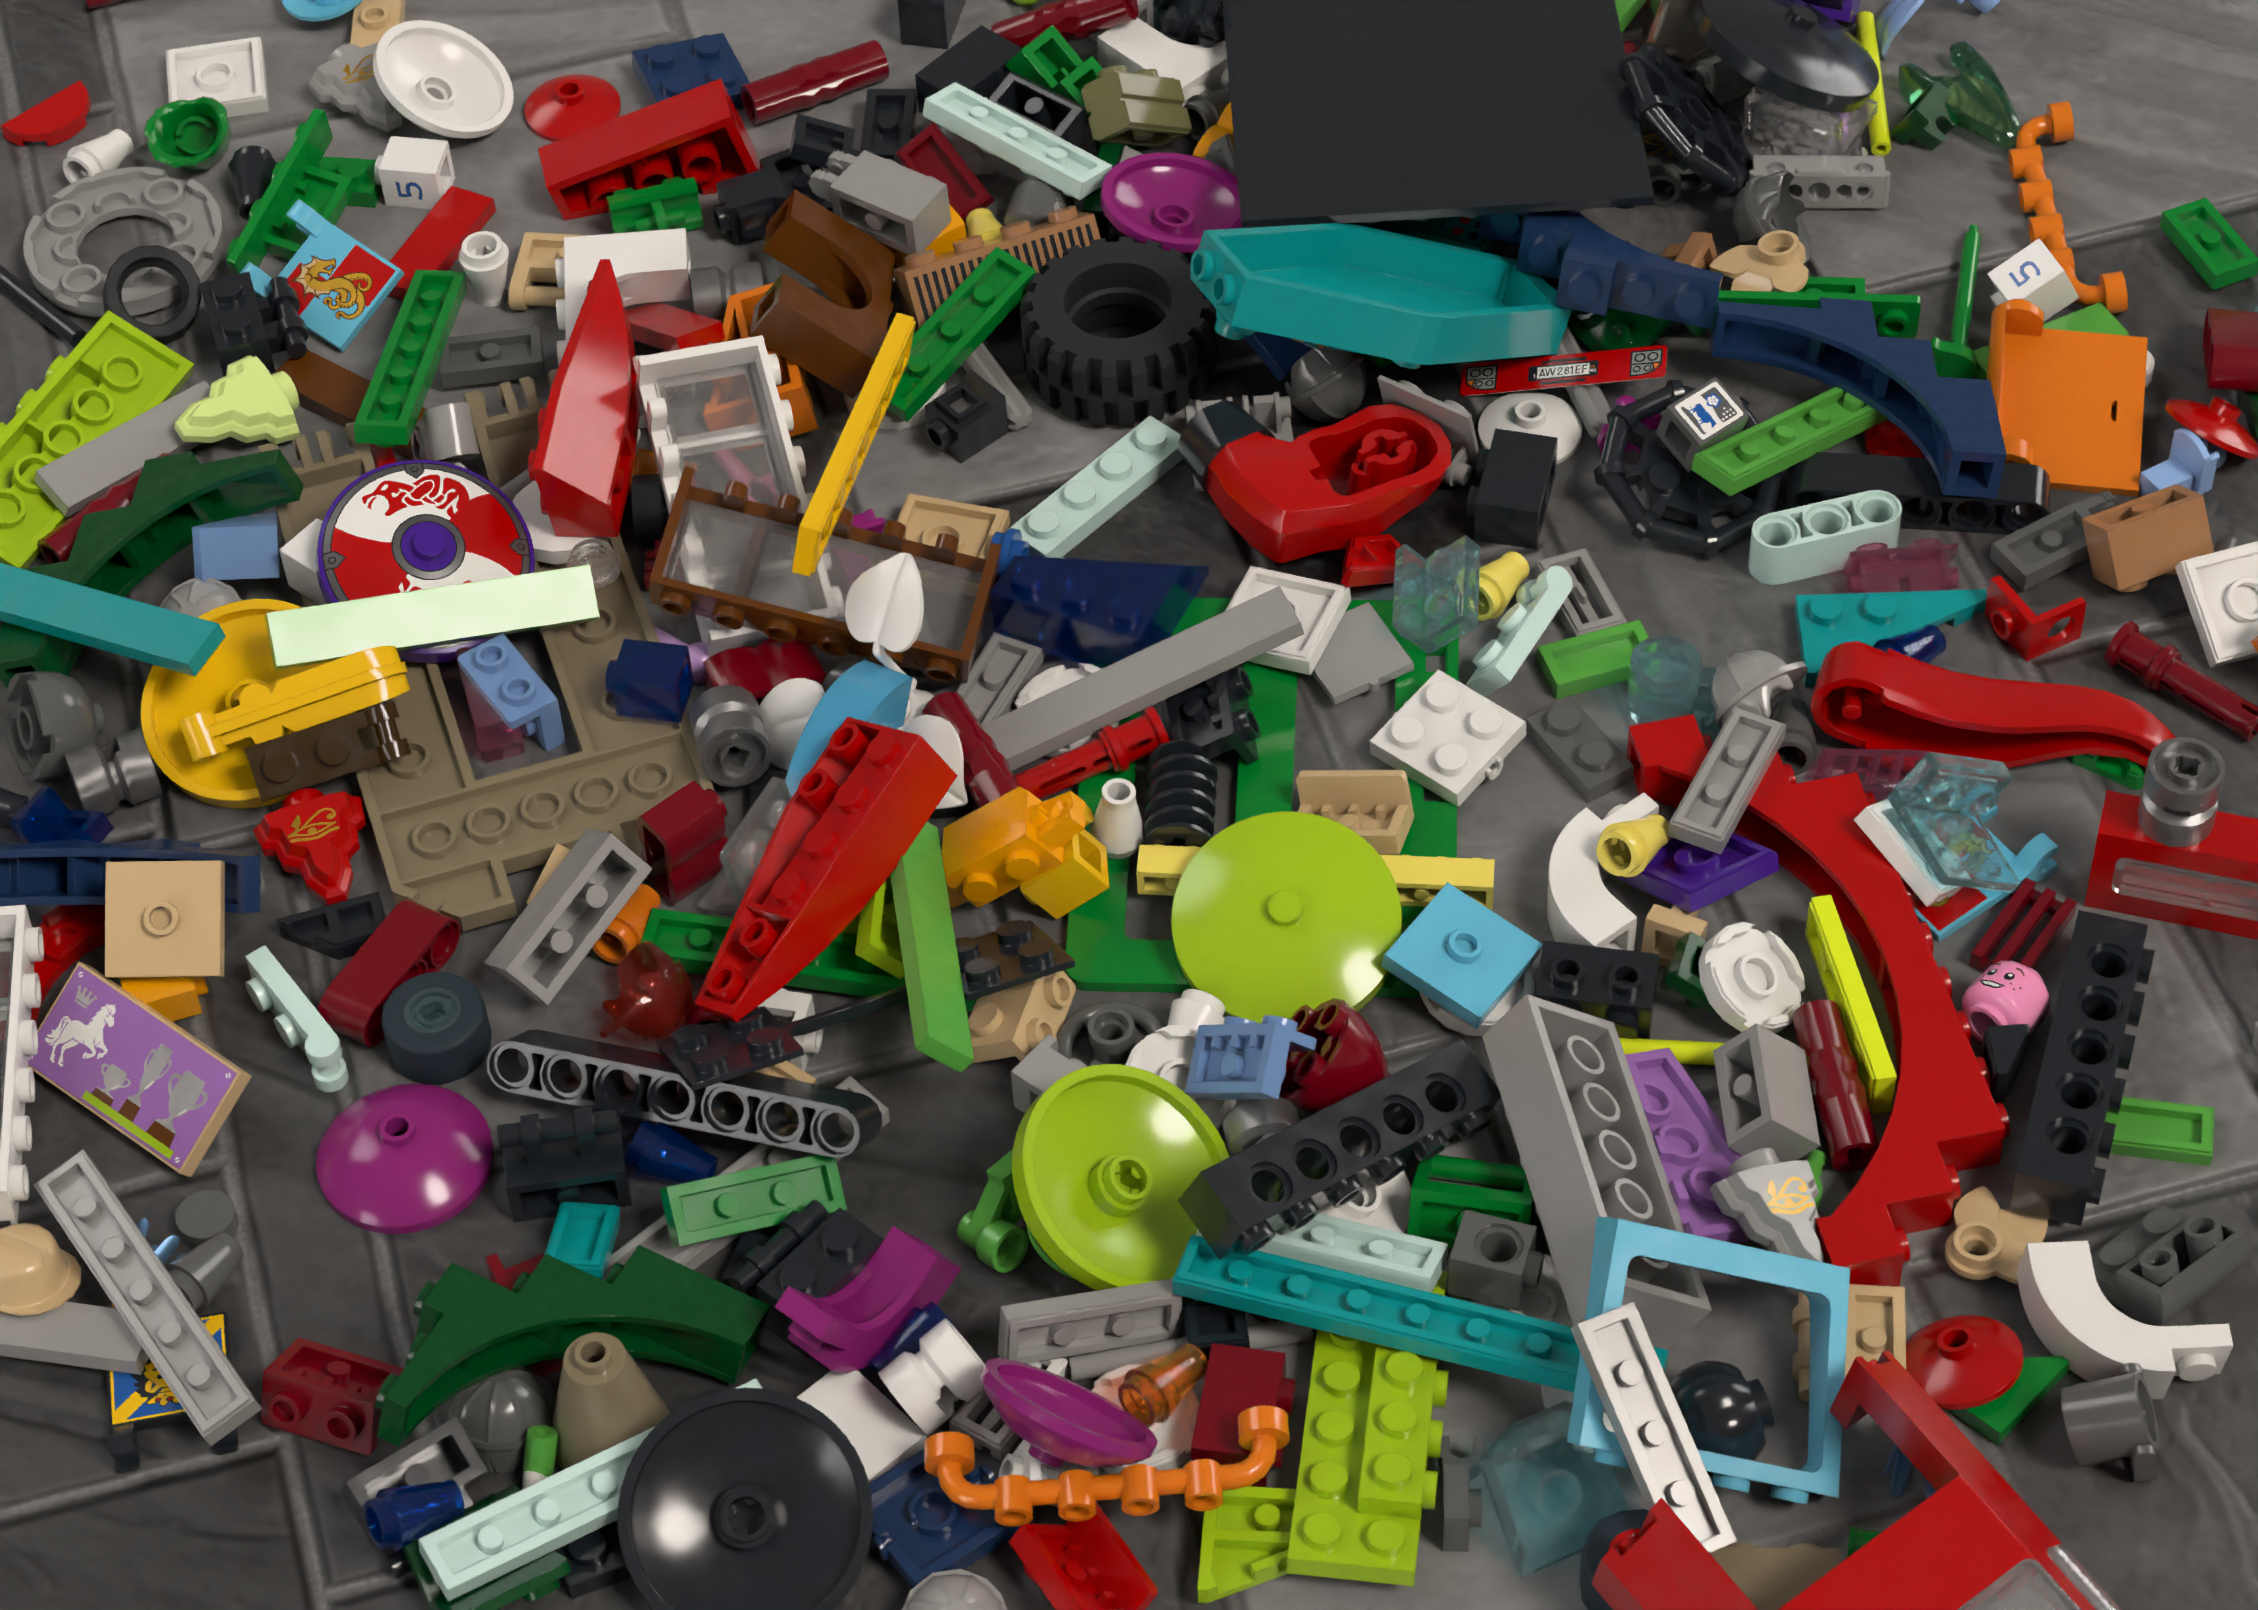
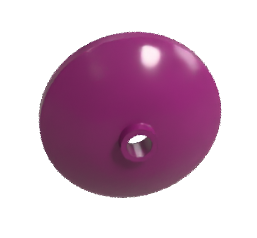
M1164 152L1142 154L1120 162L1107 173L1103 180L1100 201L1104 214L1123 235L1134 237L1137 243L1145 244L1147 240L1161 243L1162 249L1168 252L1173 248L1184 255H1193L1199 248L1204 230L1242 228L1237 178L1226 169L1202 158Z
M430 1084L394 1085L361 1097L345 1108L332 1121L319 1144L316 1172L326 1201L339 1216L349 1223L378 1233H412L435 1227L450 1220L466 1209L477 1198L487 1183L492 1170L494 1145L486 1119L479 1109L467 1098L450 1089Z
M1000 1358L989 1359L980 1376L985 1393L1004 1423L1031 1444L1028 1450L1031 1456L1049 1466L1062 1468L1065 1461L1092 1468L1131 1465L1150 1458L1157 1446L1158 1441L1153 1432L1132 1414L1101 1395L1064 1377L1029 1364Z

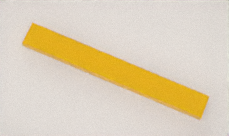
M900 313L895 315L799 525L792 566L793 573L811 577V574H814L909 362L916 323L914 317Z

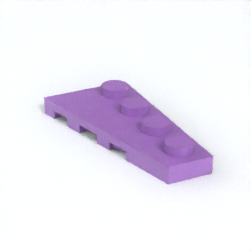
M1669 1048L1626 1054L1625 1057L1675 1205L1677 1206L1684 1232L1735 1244L1753 1242L1746 1238L1735 1218L1722 1214L1710 1191V1187L1713 1184L1731 1176L1729 1167L1743 1156L1727 1147L1723 1123Z

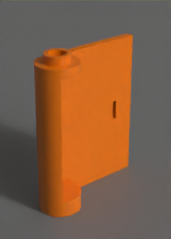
M2011 299L1995 307L1991 315L1986 380H1990L2007 454L2005 463L2031 464L2043 468L2050 476V489L2103 493L2106 490L2107 492L2110 491L2113 495L2138 497L2148 337L2043 328V311L2038 306L2024 299ZM2116 406V410L2111 412L2112 407Z

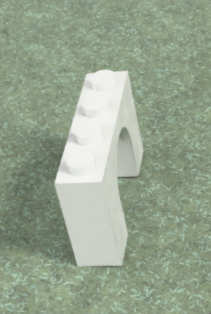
M1221 1L1220 6H1219V9H1218L1216 15H1218L1219 17H1221V18L1223 19V10H1222V1ZM1139 18L1112 27L1097 37L1098 62L1103 69L1115 65H1125L1128 73H1135L1145 69H1156L1160 77L1180 80L1185 99L1182 107L1194 95L1229 87L1225 40L1218 42L1210 48L1180 43L1166 37Z
M686 228L564 237V258H557L555 260L558 289H565V299L556 300L559 330H566V340L557 341L558 366L585 300L588 283L593 279L600 259H610L625 307L640 303L692 299L690 279L691 256ZM636 356L637 367H638V357H639V356ZM692 384L693 386L677 398L696 400L695 384ZM671 396L667 397L668 401L675 399ZM644 414L639 417L638 428H647Z

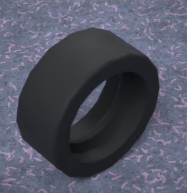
M159 245L138 246L121 254L109 268L102 293L104 313L108 310L163 345H167L183 337L194 324L202 299L200 279L192 264L177 251ZM156 267L166 270L176 278L182 290L183 300L180 310L171 320L162 324L148 325L137 321L128 314L122 303L121 291L125 280L133 272L141 268Z

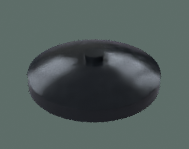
M1698 0L1694 8L1693 20L1695 26L1710 49L1739 74L1786 100L1827 112H1853L1867 104L1879 83L1877 66L1864 46L1835 20L1802 0Z
M735 1388L712 1392L698 1397L667 1415L652 1429L635 1452L627 1468L618 1501L617 1520L621 1551L628 1571L642 1595L655 1610H834L848 1594L864 1566L871 1543L874 1514L870 1484L863 1463L847 1436L832 1420L810 1404L778 1391L762 1388Z

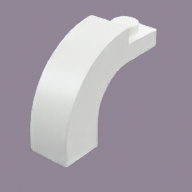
M1644 792L1627 804L1615 806L1603 820L1586 807L1565 826L1558 836L1550 857L1547 894V916L1556 942L1635 951L1637 916L1618 901L1603 884L1604 879L1610 873L1601 866L1596 848L1602 831L1608 825L1644 818L1650 814L1659 815V805Z
M2088 1241L2027 1243L2016 1274L2023 1307L2028 1320L2045 1347L2054 1356H2063L2069 1360L2068 1369L2084 1380L2092 1381L2119 1375L2118 1369L2121 1365L2138 1363L2141 1365L2143 1378L2151 1399H2164L2174 1376H2180L2181 1379L2186 1381H2200L2221 1373L2233 1348L2229 1324L2153 1326L2135 1321L2118 1311L2100 1290L2094 1273Z

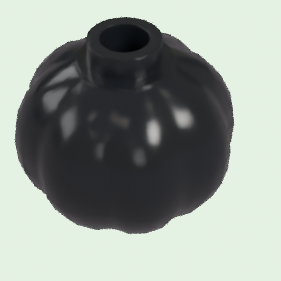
M1720 1361L1699 1362L1678 1373L1671 1381L1670 1387L1697 1449L1755 1461L1766 1444L1763 1430L1774 1426L1771 1406L1761 1382L1757 1378L1746 1381L1738 1367ZM1707 1471L1708 1475L1713 1477V1472Z

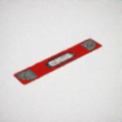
M1666 345L1465 364L1462 367L1460 394L1462 396L1661 378L1666 375L1668 348Z

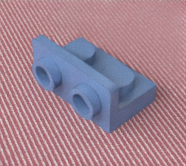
M503 633L458 656L460 669L510 729L519 727L526 737L533 734L547 752L566 742L558 699Z
M1272 1015L1263 1016L1262 1023L1228 1016L1225 1017L1223 1024L1199 1025L1184 1093L1201 1100L1279 1099L1281 1085L1286 1074L1288 1052L1315 1051L1317 1039L1298 1032L1297 1022Z

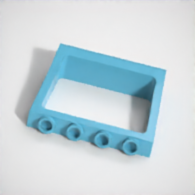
M1597 1216L1585 1321L1622 1306L1629 1262L1635 1256L1798 1290L1806 1295L1809 1300L1810 1376L1808 1459L1805 1466L1800 1469H1793L1700 1449L1697 1450L1706 1471L1713 1472L1712 1485L1749 1493L1750 1483L1753 1480L1772 1484L1770 1497L1807 1504L1809 1492L1839 1498L1842 1425L1829 1410L1845 1379L1850 1268L1628 1220ZM1580 1353L1567 1442L1595 1448L1593 1461L1630 1469L1615 1432L1609 1431L1604 1426V1406Z

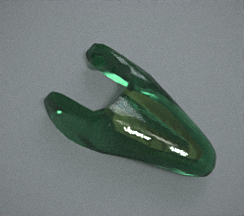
M1965 41L1951 44L1950 58L1961 72V74L1954 77H1933L1911 62L1900 65L1898 74L1899 88L1909 106L1938 80L1952 93L1945 104L1957 118V126L1999 147H2016L2017 136L2022 127L2018 115L1993 67L1970 44Z

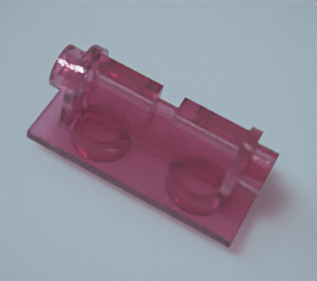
M1927 538L1914 541L1909 547L1888 549V545L1885 543L1861 545L1856 548V551L1849 553L1843 567V574L1856 573V575H1848V592H1900L1899 578H1907L1909 591H1939L1958 588V568L1956 566L1948 567L1958 550V543L1942 544L1940 539Z

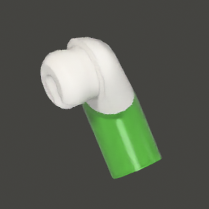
M536 1425L528 1428L523 1458L522 1490L554 1475L558 1432L555 1428L546 1425Z

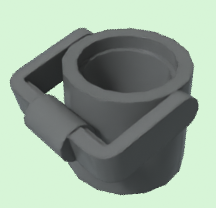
M2126 1363L2119 1367V1375L2062 1388L2061 1404L2065 1427L2074 1455L2082 1467L2130 1458L2134 1482L2157 1480L2155 1452L2159 1450L2160 1446L2159 1429L2152 1399L2143 1378L2140 1364Z

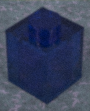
M624 639L617 660H610L606 671V690L613 693L617 716L681 723L694 684L688 646Z

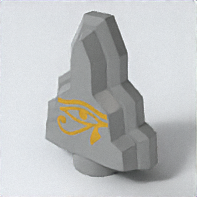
M350 43L338 47L332 52L328 62L316 68L314 76L308 82L309 90L321 103H329L331 106L336 105L343 112L360 115L366 123L393 133L396 128L403 125V116L387 100L376 81L373 70V55L378 43L363 48Z
M1758 1149L1737 1159L1729 1167L1731 1176L1710 1187L1713 1199L1722 1214L1735 1218L1747 1239L1766 1247L1767 1251L1824 1263V1254L1815 1234V1219L1820 1218L1814 1199L1820 1192L1808 1160L1780 1162L1774 1149Z

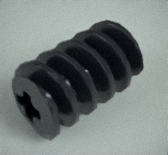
M1174 740L1163 743L1155 748L1149 756L1142 844L1202 847L1212 838L1214 833L1213 818L1216 812L1214 801L1217 797L1215 784L1218 781V770L1213 762L1206 758V753L1201 746L1190 740Z

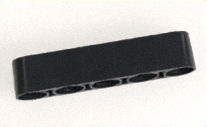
M1816 452L1810 458L1789 467L1787 473V509L1860 492L1882 490L1893 494L1901 502L1900 528L2009 535L2051 514L2050 476L2043 468L2031 464L2005 463L1996 498L1943 495L1938 478L1927 458Z

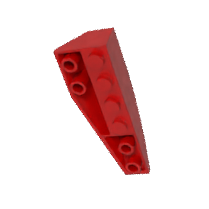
M610 259L599 260L593 279L588 283L585 300L551 386L547 407H542L538 414V433L540 438L537 449H532L528 457L530 480L537 482L540 490L541 511L543 515L549 516L556 537H618L636 456L640 416L639 394L636 386L637 361L631 327Z
M847 717L843 724L833 733L829 744L810 772L802 778L797 791L786 805L695 1000L694 1004L700 1010L738 1022L784 987L823 952L866 906L897 867L901 856L905 855L958 776L921 735Z

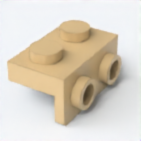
M1302 770L1299 772L1296 778L1301 804L1298 812L1323 816L1341 823L1363 837L1379 855L1400 854L1415 817L1407 773L1404 770Z
M1060 971L977 998L968 1019L974 1061L971 1064L1014 1056L1021 1062L1048 1034L1057 1038L1076 992L1075 984L1066 973Z

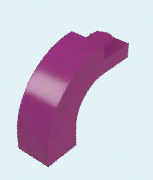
M892 1226L865 1268L843 1289L830 1296L817 1298L788 1286L775 1305V1308L793 1320L788 1328L791 1333L787 1338L831 1371L848 1373L875 1363L907 1339L939 1303L962 1268L917 1236Z

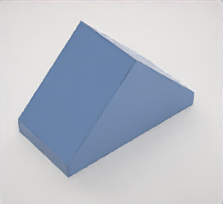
M267 510L192 527L195 579L200 578L206 581L209 578L217 580L279 578L280 557L277 511Z

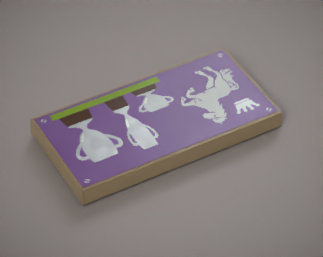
M78 962L37 1030V1055L28 1056V1067H31L34 1072L172 1169L189 1177L195 1172L252 1077L121 986L106 978L102 973L82 962Z

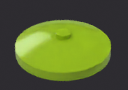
M1281 811L1265 813L1241 820L1213 836L1199 849L1185 868L1178 882L1172 905L1171 927L1178 963L1192 989L1207 992L1218 998L1226 1008L1223 1015L1224 1018L1228 1016L1240 1017L1256 1023H1262V1018L1265 1015L1291 1019L1300 1007L1308 1005L1315 1009L1320 1004L1333 998L1346 1001L1357 1011L1363 1008L1382 988L1391 973L1383 968L1381 964L1385 953L1402 935V911L1397 886L1389 868L1378 852L1363 837L1341 823L1323 816L1303 812Z
M1100 1064L1080 1068L1068 1073L1046 1089L1030 1105L1016 1133L1012 1153V1177L1017 1202L1023 1218L1041 1248L1062 1270L1074 1279L1094 1290H1104L1172 1279L1174 1277L1191 1234L1197 1236L1196 1226L1182 1208L1178 1199L1201 1171L1230 1156L1225 1143L1209 1117L1198 1104L1174 1084L1158 1075L1136 1067L1121 1064Z

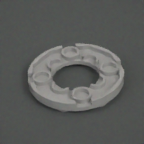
M127 167L96 173L93 177L82 178L52 196L54 204L41 217L33 216L26 229L23 241L24 258L30 278L36 289L47 300L62 309L76 314L102 318L105 314L102 293L107 274H102L93 265L82 264L78 258L79 245L86 234L99 224L117 217L142 215L160 220L168 225L174 234L173 243L165 248L177 251L188 260L198 275L200 283L205 282L219 264L226 244V232L217 201L196 180L191 178L188 182L169 177L167 169ZM146 267L144 270L131 274L125 280L121 291L122 303L131 316L158 309H169L177 305L180 299H182V290L176 278L166 270L156 267Z

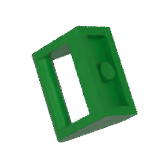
M1437 1155L1425 1163L1419 1162L1411 1188L1407 1234L1447 1243L1448 1249H1452L1465 1210L1533 1225L1535 1202L1524 1169L1519 1165ZM1431 1178L1511 1188L1523 1191L1522 1193L1505 1190L1431 1181Z

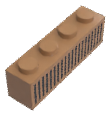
M1076 206L1064 207L1047 213L1048 222L1030 227L1029 220L1019 221L999 228L1000 237L983 241L982 235H974L954 241L952 243L954 251L936 256L934 249L906 256L905 266L892 269L905 315L914 317V321H916L914 330H918L996 247L1036 270V273L1041 274L1040 269L1054 256L1061 259L1066 249L1079 245L1080 248L1090 246L1091 240L1101 239L1095 215L1086 212L1077 213Z

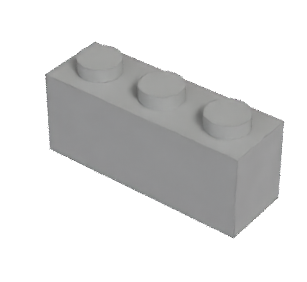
M587 828L483 964L523 997L548 1005L653 868L613 834Z

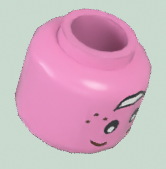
M1999 961L1989 966L1968 987L1962 998V1010L1968 1018L1971 1034L1983 1043L1984 1032L1987 1031L1988 1026L2028 1024L2030 1035L2050 1011V996L2043 979L2035 970L2014 961Z

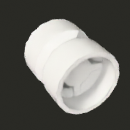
M947 1318L943 1319L919 1339L920 1351L918 1353L912 1354L904 1351L878 1372L880 1378L902 1408L928 1436L955 1415L954 1403L958 1399L971 1402L984 1391L980 1376L985 1366L984 1362Z

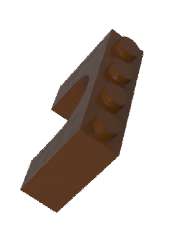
M794 189L766 225L763 252L809 279L831 301L782 273L754 307L750 337L763 335L766 347L854 399L862 390L889 331L887 323L893 309V302L890 301V296L895 284L892 270L894 269L895 251Z

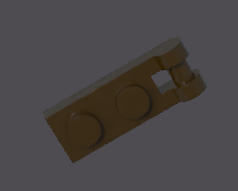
M395 701L380 704L348 716L244 748L262 802L412 754L407 738L401 739L395 719L400 717ZM374 726L380 746L364 751L358 731Z

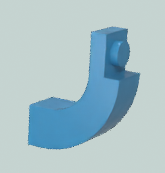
M865 659L840 675L817 704L801 734L790 762L782 797L788 800L792 798L802 778L810 772L829 744L833 733L843 724L847 717L894 729L903 726L913 677Z

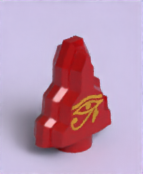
M313 788L299 789L292 792L284 799L280 809L264 815L261 823L253 829L254 836L264 856L277 857L284 871L302 875L307 891L325 905L348 899L354 878L349 860L360 849L358 831L367 825L361 797L351 796L345 791L324 795L321 791Z

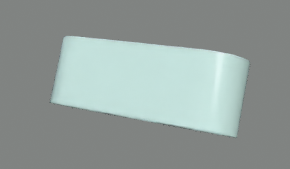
M1870 490L1763 515L1753 523L1751 530L1749 572L1754 579L1761 583L1777 585L1888 559L1896 552L1902 514L1901 502L1889 492Z

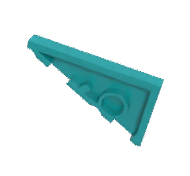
M1986 589L1796 595L1794 613L1800 657L1808 669L1803 677L1805 688L1815 687L1821 663L1825 655L1833 647L1844 642L1860 641L1886 653L1888 648L1899 651L1924 640L1925 631L1947 621L1955 627L1971 620L1977 613L1985 612Z

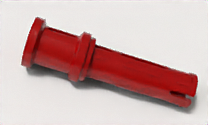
M1153 705L1144 708V715L1115 728L1109 724L1101 727V731L1097 732L1099 738L1055 756L1014 776L1022 788L1028 790L1039 800H1042L1111 768L1115 773L1118 771L1123 773L1129 770V763L1151 754L1155 748L1163 743L1170 742L1159 715Z

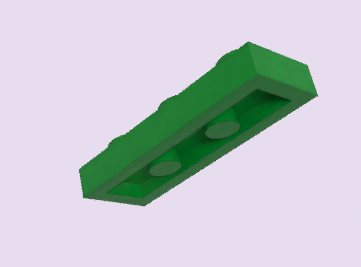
M822 1155L803 1157L659 1189L672 1248L779 1225V1222L791 1211L796 1210L800 1212L813 1199L819 1201L829 1214L834 1213L839 1207L843 1210L847 1209L836 1158Z

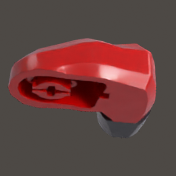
M1222 400L1201 409L1185 426L1178 442L1179 453L1203 490L1211 496L1222 516L1253 549L1272 561L1280 563L1289 562L1322 551L1345 549L1348 547L1351 539L1355 537L1379 535L1402 516L1427 500L1440 486L1451 465V443L1440 425L1422 412L1395 404L1369 406L1334 425L1314 429L1298 436L1292 442L1276 439L1265 426L1236 402Z

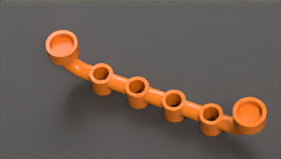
M2069 101L2047 104L2046 114L2034 117L2023 124L2016 135V149L2008 150V163L2012 179H2026V182L2018 184L2022 213L2034 211L2036 213L2035 217L2028 218L2030 242L2033 243L2040 238L2064 269L2079 296L2074 303L2091 306L2101 302L2111 314L2127 312L2128 294L2122 271L2100 274L2099 285L2083 284L2076 277L2072 249L2067 247L2062 216L2060 213H2057L2054 204L2052 183L2045 175L2041 147L2036 145V139L2046 134H2049L2052 143L2074 140L2073 113Z
M1255 1406L1242 1411L1237 1418L1239 1444L1244 1449L1251 1451V1453L1245 1460L1235 1464L1220 1465L1214 1460L1197 1459L1188 1462L1183 1468L1157 1470L1155 1467L1146 1464H1135L1125 1467L1117 1474L1094 1475L1086 1470L1074 1469L1062 1472L1058 1475L1057 1479L1031 1481L1028 1477L1022 1475H1005L996 1479L994 1484L978 1485L972 1484L964 1478V1475L972 1472L975 1467L974 1440L960 1432H940L929 1436L924 1442V1468L929 1474L938 1477L941 1489L952 1502L966 1509H994L995 1521L1010 1527L1021 1526L1031 1522L1033 1519V1506L1058 1504V1515L1062 1519L1067 1521H1085L1095 1516L1096 1501L1121 1499V1509L1124 1513L1131 1516H1147L1159 1510V1496L1185 1494V1505L1189 1509L1210 1511L1223 1504V1491L1251 1486L1266 1476L1275 1461L1276 1450L1283 1448L1289 1442L1288 1414L1283 1409L1275 1406Z

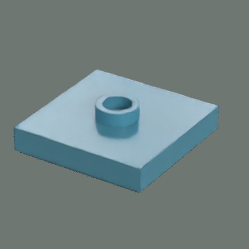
M1447 882L1385 953L1381 966L1475 1029H1478L1536 960L1543 944Z

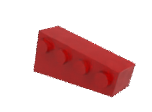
M721 78L538 148L546 188L564 221L609 213L607 196H612L616 190L630 187L633 190L660 185L662 180L679 176L682 179L694 177L697 189H702L703 195L717 193V182L760 170L755 147Z

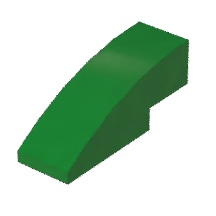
M1053 25L1005 64L1011 72H1015L1084 107L1085 104L1081 90L1085 84L1097 79L1098 72L1103 69L1093 56L1083 62ZM1102 142L1097 147L1098 150H1100ZM1122 144V150L1124 146H1127L1131 149H1135L1137 147V145Z

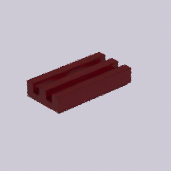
M2025 878L1971 952L1969 965L1984 972L1989 966L1999 961H2011L2044 914L2048 913L2053 916L2020 962V964L2036 970L2075 915L2077 902L2067 897L2062 903L2056 900L2057 892L2046 887L2043 893L2035 890L2036 882ZM2027 905L2033 906L1994 960L1989 959Z

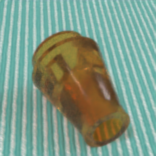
M1186 1343L1174 1352L1129 1370L1124 1377V1383L1118 1388V1397L1123 1409L1146 1426H1150L1154 1422H1166L1198 1380L1206 1375L1208 1361L1205 1355L1195 1345Z

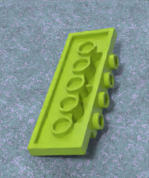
M109 310L66 358L60 355L53 361L45 375L43 385L37 391L31 388L23 395L16 407V415L8 424L0 422V563L21 569L28 568L41 553L38 540L71 517L66 518L34 481L36 470L175 396L192 376L194 363Z
M1443 1270L1432 1293L1445 1296L1447 1271ZM1317 1329L1287 1556V1573L1414 1586L1422 1509L1435 1510L1438 1472L1427 1471L1428 1457L1440 1459L1444 1421L1432 1420L1433 1407L1446 1408L1449 1371L1437 1370L1439 1359Z

